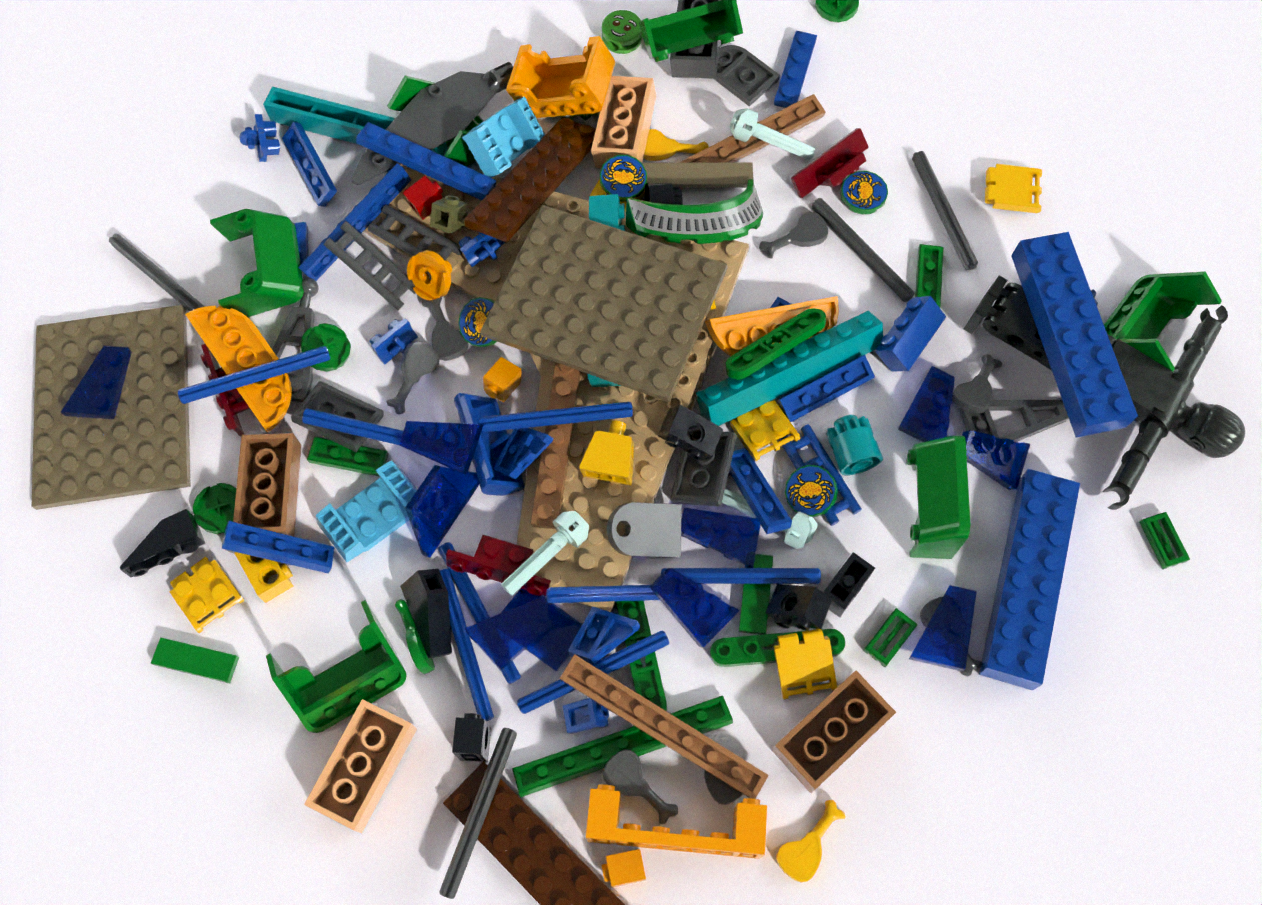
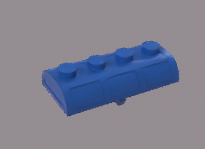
M458 393L454 397V404L460 418L482 493L504 496L525 488L521 474L516 479H513L493 469L511 434H508L507 430L481 432L479 429L478 421L480 417L501 415L497 399Z

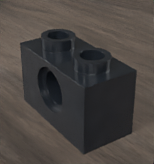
M680 404L669 408L658 436L664 439L668 446L677 449L681 448L687 452L688 457L701 460L713 456L723 428ZM688 430H690L692 434V439H689L687 435Z
M854 552L823 591V593L833 599L829 610L838 617L843 615L875 570L874 566Z
M777 584L765 613L774 619L776 625L782 628L789 629L790 626H795L805 631H808L809 628L822 629L833 599L814 586Z
M465 713L464 718L456 717L452 753L460 761L488 762L491 727L485 719H481V715Z

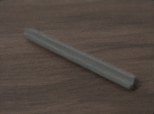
M915 152L912 157L914 165L966 270L976 268L978 264L977 258L925 152Z
M818 198L812 203V209L824 219L836 234L903 302H908L912 299L915 292L822 198Z
M115 233L109 238V243L181 305H184L188 311L205 307L121 235Z
M504 727L500 733L439 890V894L446 898L454 899L512 750L517 733L510 728Z

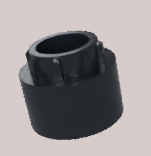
M671 182L646 183L645 201L683 205L682 191L679 187H673Z

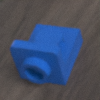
M590 698L562 706L567 733L574 734L595 727L604 728L609 726V710Z

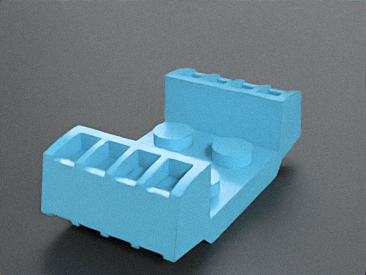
M525 97L513 101L462 137L467 143L469 150H471L474 159L479 164V168L483 171L484 175L490 178L511 167L513 160L528 149L533 148L545 136Z
M389 461L378 468L376 472L380 478L335 510L331 504H328L316 514L318 526L346 562L377 545L408 522L417 511L428 503L402 469L393 461Z

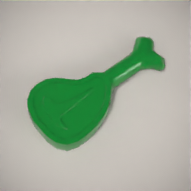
M399 599L396 601L395 607L400 613L406 629V642L410 655L419 671L423 674H428L435 670L433 659L427 656L407 602Z

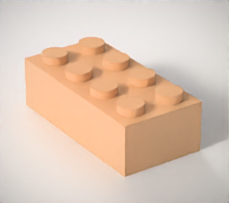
M611 77L605 101L599 114L591 148L596 168H602L609 158L617 155H629L642 163L656 101L653 78Z
M362 699L304 805L354 831L362 833L417 728L412 723Z

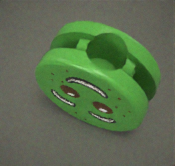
M617 10L604 18L601 26L602 41L608 50L617 54H626L640 46L642 34L639 22L641 20L635 13L627 10Z

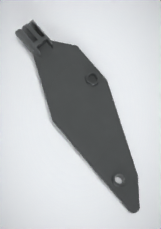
M507 62L485 74L460 71L422 89L385 130L432 150L454 139L460 130L464 131L496 93L507 88L514 66ZM367 149L351 178L352 183L355 185L365 183L391 170L398 162Z

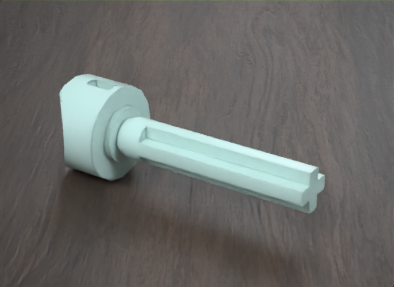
M748 108L735 112L729 126L735 139L747 142L753 136L810 161L814 157L815 147L757 123V112Z
M725 488L723 504L757 519L743 495ZM799 511L791 519V528L782 530L785 532L784 543L796 549L803 548L804 544L811 542L818 525L813 517Z
M576 511L563 512L553 521L557 532L501 583V586L507 593L513 596L567 543L578 548L587 539L589 525ZM570 526L574 529L572 532L568 529Z

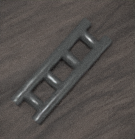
M385 205L382 209V213L387 215L379 226L371 223L368 227L369 232L411 256L427 250L433 241L443 246L439 255L444 260L452 252L457 255L462 253L459 244L389 205ZM395 221L405 225V228L398 237L388 232ZM414 231L424 236L417 247L406 242Z
M345 221L340 227L345 234L336 243L329 238L323 245L399 311L404 305L400 297L408 289L415 294L413 281L408 280L407 274ZM352 240L364 249L355 259L343 250ZM371 256L382 265L374 276L362 267ZM389 273L401 282L393 292L381 283Z

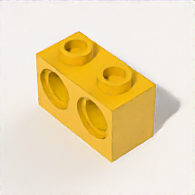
M238 552L234 553L256 594L265 603L294 587L290 580L293 574L287 564H281V562L268 559L256 562L257 557ZM278 574L277 579L273 583L268 584V579L272 575Z

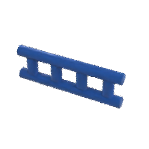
M809 424L803 426L801 431L804 436L800 437V440L796 442L790 441L782 445L796 470L807 465H823L825 470L829 471L836 480L838 491L843 500L832 505L828 512L824 514L830 526H833L840 521L836 514L849 508L852 514L855 515L862 508ZM788 436L780 438L779 441L787 438ZM810 444L817 457L804 463L797 450Z

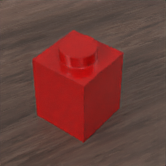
M423 176L402 193L409 206L424 220L431 214L432 203L442 199L441 194L443 190L436 181L431 182L426 176Z

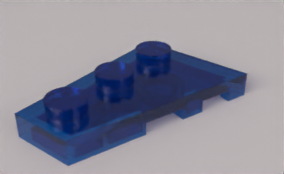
M103 346L61 413L64 416L115 419L132 351L128 347Z
M931 366L898 430L922 442L947 437L955 377Z
M406 421L399 445L457 472L466 474L469 471L484 424Z
M972 430L963 431L962 436L966 440L967 462L1008 490H1017L1030 444L1014 442V440L1007 438H996L994 435Z
M684 507L681 519L682 537L707 549H714L722 553L724 557L744 564L746 568H754L761 528L757 518Z
M672 568L666 569L649 586L696 644L702 648L740 611L720 600L721 598L699 587L698 584Z
M949 585L909 657L910 660L962 672L966 669L977 591Z
M542 596L464 628V630L501 671L560 621L562 614L552 603L547 602L545 596Z

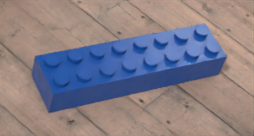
M1069 232L1020 240L1011 257L1075 437L1126 428L1138 415Z
M1027 469L1019 479L979 675L1032 691L1043 684L1080 488L1079 482L1032 469Z

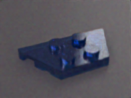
M434 465L406 505L405 509L423 556L428 558L432 556L480 485L476 472Z

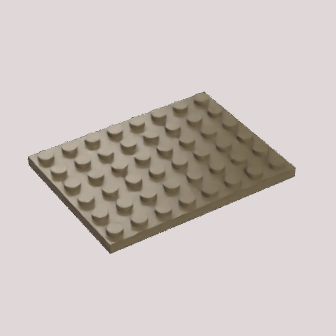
M542 205L480 333L488 339L670 402L726 274L727 264Z
M184 305L36 325L31 507L39 510L191 487L189 403L182 404L178 397V390L188 387L187 317Z

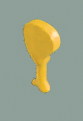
M649 129L643 159L660 161L668 159L678 152L697 154L708 148L709 145L705 141L699 144L678 143L674 139L667 138L656 129Z
M834 800L825 801L823 816L800 841L787 842L778 849L776 861L779 867L795 881L802 883L808 882L813 878L821 862L822 836L833 821L845 819L846 817L844 811L837 809Z

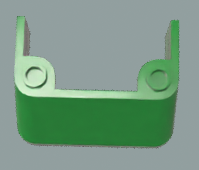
M720 0L650 20L646 18L639 22L649 59L654 58L655 62L668 59L667 54L720 40L721 45L735 41L734 36L743 34L736 0Z
M405 75L387 107L391 110L402 112L422 89L434 84V82ZM479 115L475 117L464 131L460 130L454 139L446 142L449 149L444 157L466 167L476 161L462 137L484 121Z
M242 209L210 220V224L230 242L253 235L257 270L247 273L241 279V293L218 300L221 307L226 309L232 308L247 317H251L296 303L302 298L304 289L302 286V271L298 268L301 263L296 227L287 216L252 209Z
M1206 271L1149 274L1141 277L1134 283L1106 321L1104 327L1108 335L1116 340L1119 339L1169 370L1174 371L1175 367L1157 337L1170 319H1185L1192 314L1197 305L1221 304L1222 299Z
M955 435L914 444L912 449L908 450L906 465H912V470L916 471L918 518L916 523L911 524L910 539L915 541V545L909 552V556L912 558L952 559L969 538L971 524L966 440L964 436Z
M366 600L362 601L361 604L370 624L365 626L358 635V641L362 650L315 677L304 666H296L283 672L272 654L266 655L273 682L302 724L310 732L319 733L325 731L354 714L362 699L373 703L402 686L406 680V671Z

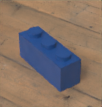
M931 296L913 297L906 305L907 307L896 318L894 325L881 339L880 345L875 350L891 372L909 371L945 320L946 315Z

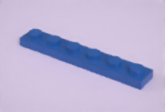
M368 122L356 136L357 144L481 201L496 187L495 179Z
M397 163L389 170L383 179L371 188L365 198L354 206L348 216L338 223L331 234L321 241L314 252L305 258L298 268L307 277L317 281L338 259L323 244L329 238L336 243L345 234L340 229L345 221L361 234L382 212L383 207L389 205L412 179L405 169ZM352 240L343 250L345 251L354 242V240Z

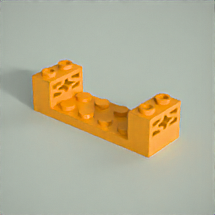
M599 784L597 789L590 790L586 839L590 843L760 859L765 855L767 805H760L759 799L743 798V802L736 804L733 814L732 839H729V834L722 832H711L710 837L699 836L700 831L682 829L681 834L670 833V828L653 826L652 831H642L641 825L623 824V829L618 828L621 804L620 791H615V786Z

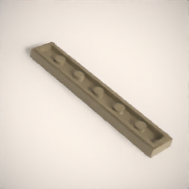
M753 162L642 163L647 172V183L671 182L673 187L747 188L748 179H753L754 181Z

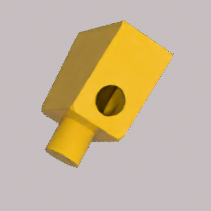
M613 420L611 421L609 432L596 431L579 467L583 477L631 486L634 443L632 437L624 435L626 429L624 422Z

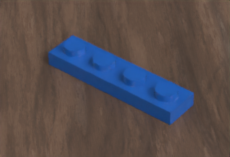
M796 30L774 99L775 106L787 108L798 102L817 35Z
M293 122L282 139L317 205L326 207L336 194L337 189L303 126L300 123Z
M861 355L777 399V402L783 413L792 422L875 378V375L866 356Z
M746 448L735 450L729 473L765 533L771 534L791 528V518Z
M232 521L227 523L222 549L329 574L332 569L334 546Z

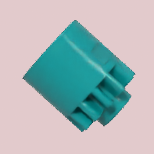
M855 415L843 416L834 422V427L827 429L826 435L842 475L850 476L866 472L883 461L878 443L873 437V430L868 418H865V416L859 418Z

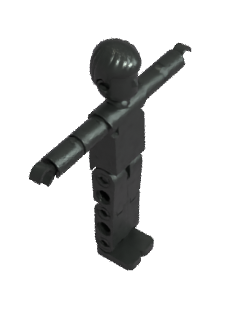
M999 275L984 295L964 330L973 334L984 319L982 325L988 333L1051 370L1022 285L1013 282L1006 284L1008 280ZM1223 305L1215 310L1218 320L1211 317L1208 308L1201 312V323L1198 324L1192 337L1185 342L1184 352L1179 358L1174 371L1169 370L1119 339L1116 340L1108 335L1138 415L1134 421L1141 422L1139 426V433L1132 446L1122 456V464L1110 486L1103 490V492L1114 491L1120 497V502L1113 503L1107 508L1117 510L1129 501V495L1135 489L1159 442L1168 435L1175 420L1179 422L1177 427L1178 434L1189 443L1198 446L1208 457L1220 458L1228 456L1235 452L1243 443L1245 426L1234 412L1218 404L1198 402L1189 407L1185 402L1195 385L1193 380L1218 336L1222 324L1228 318V311Z

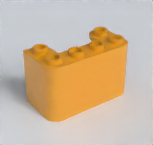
M600 36L589 37L587 46H584L583 55L550 58L546 51H541L540 54L531 51L532 46L530 44L520 45L506 91L514 101L525 97L536 118L595 114L602 110L616 62Z

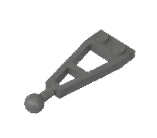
M306 278L302 281L304 294L300 300L299 307H292L272 348L278 359H280L286 345L300 347L302 336L291 335L299 318H305L304 333L310 327H314V311L309 306L311 298L318 293L319 286L311 278ZM311 366L303 368V376L288 374L292 387L291 401L303 402L309 395L313 381V368Z
M991 400L988 409L984 413L979 414L963 410L959 407L974 454L1001 449L1062 424L1069 419L1062 400ZM1021 410L1027 428L999 438L990 411ZM1033 410H1054L1055 416L1037 423Z

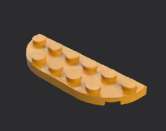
M838 297L709 319L705 323L717 346L727 355L732 356L807 309H820L826 315L825 327L808 339L833 328L837 324L839 315Z
M205 306L185 314L227 375L279 360L254 323L243 313L235 309ZM288 373L236 388L267 433L273 430L287 413L292 396L291 381Z

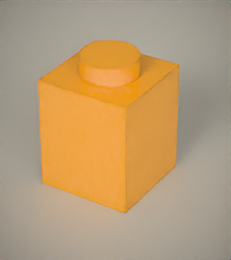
M500 357L483 376L484 391L489 397L497 398L504 403L521 384L522 369L505 358Z
M640 849L606 856L607 863L602 864L605 882H611L612 888L646 881Z

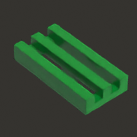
M1167 512L1144 518L1139 522L1163 570L1190 560ZM1158 520L1161 521L1167 535L1164 534ZM1170 541H1171V543H1172V545H1173V547H1174V549H1175V551H1176V553H1177V555H1178V558H1176V556H1175V554H1174V552H1173V550H1172V548H1171V546H1170V544H1169Z
M895 608L863 651L866 654L872 655L874 660H878L883 667H886L918 624ZM897 616L901 620L876 651L872 647ZM905 623L908 624L909 628L885 658L881 655Z

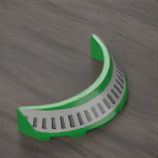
M748 179L747 188L741 194L714 203L672 205L647 202L634 198L626 199V227L639 236L646 237L653 234L661 236L667 242L680 243L681 240H692L697 244H707L738 239L748 235V230L750 229L757 230L761 225L764 215L753 179Z

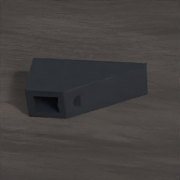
M184 509L162 519L121 564L120 570L131 578L139 577L146 574L153 567L172 562L179 555L196 551L199 546L205 544L199 525L194 519L195 517L187 509Z
M439 568L418 570L400 586L428 658L450 655L452 647L447 588Z

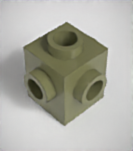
M450 195L432 203L430 227L446 233H454L464 227V219L468 216V203L459 201L458 197Z

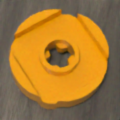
M430 250L419 252L410 258L407 265L408 280L413 281L415 285L413 290L418 296L430 301L448 294L451 286L452 272L450 262ZM426 271H428L431 274V280Z

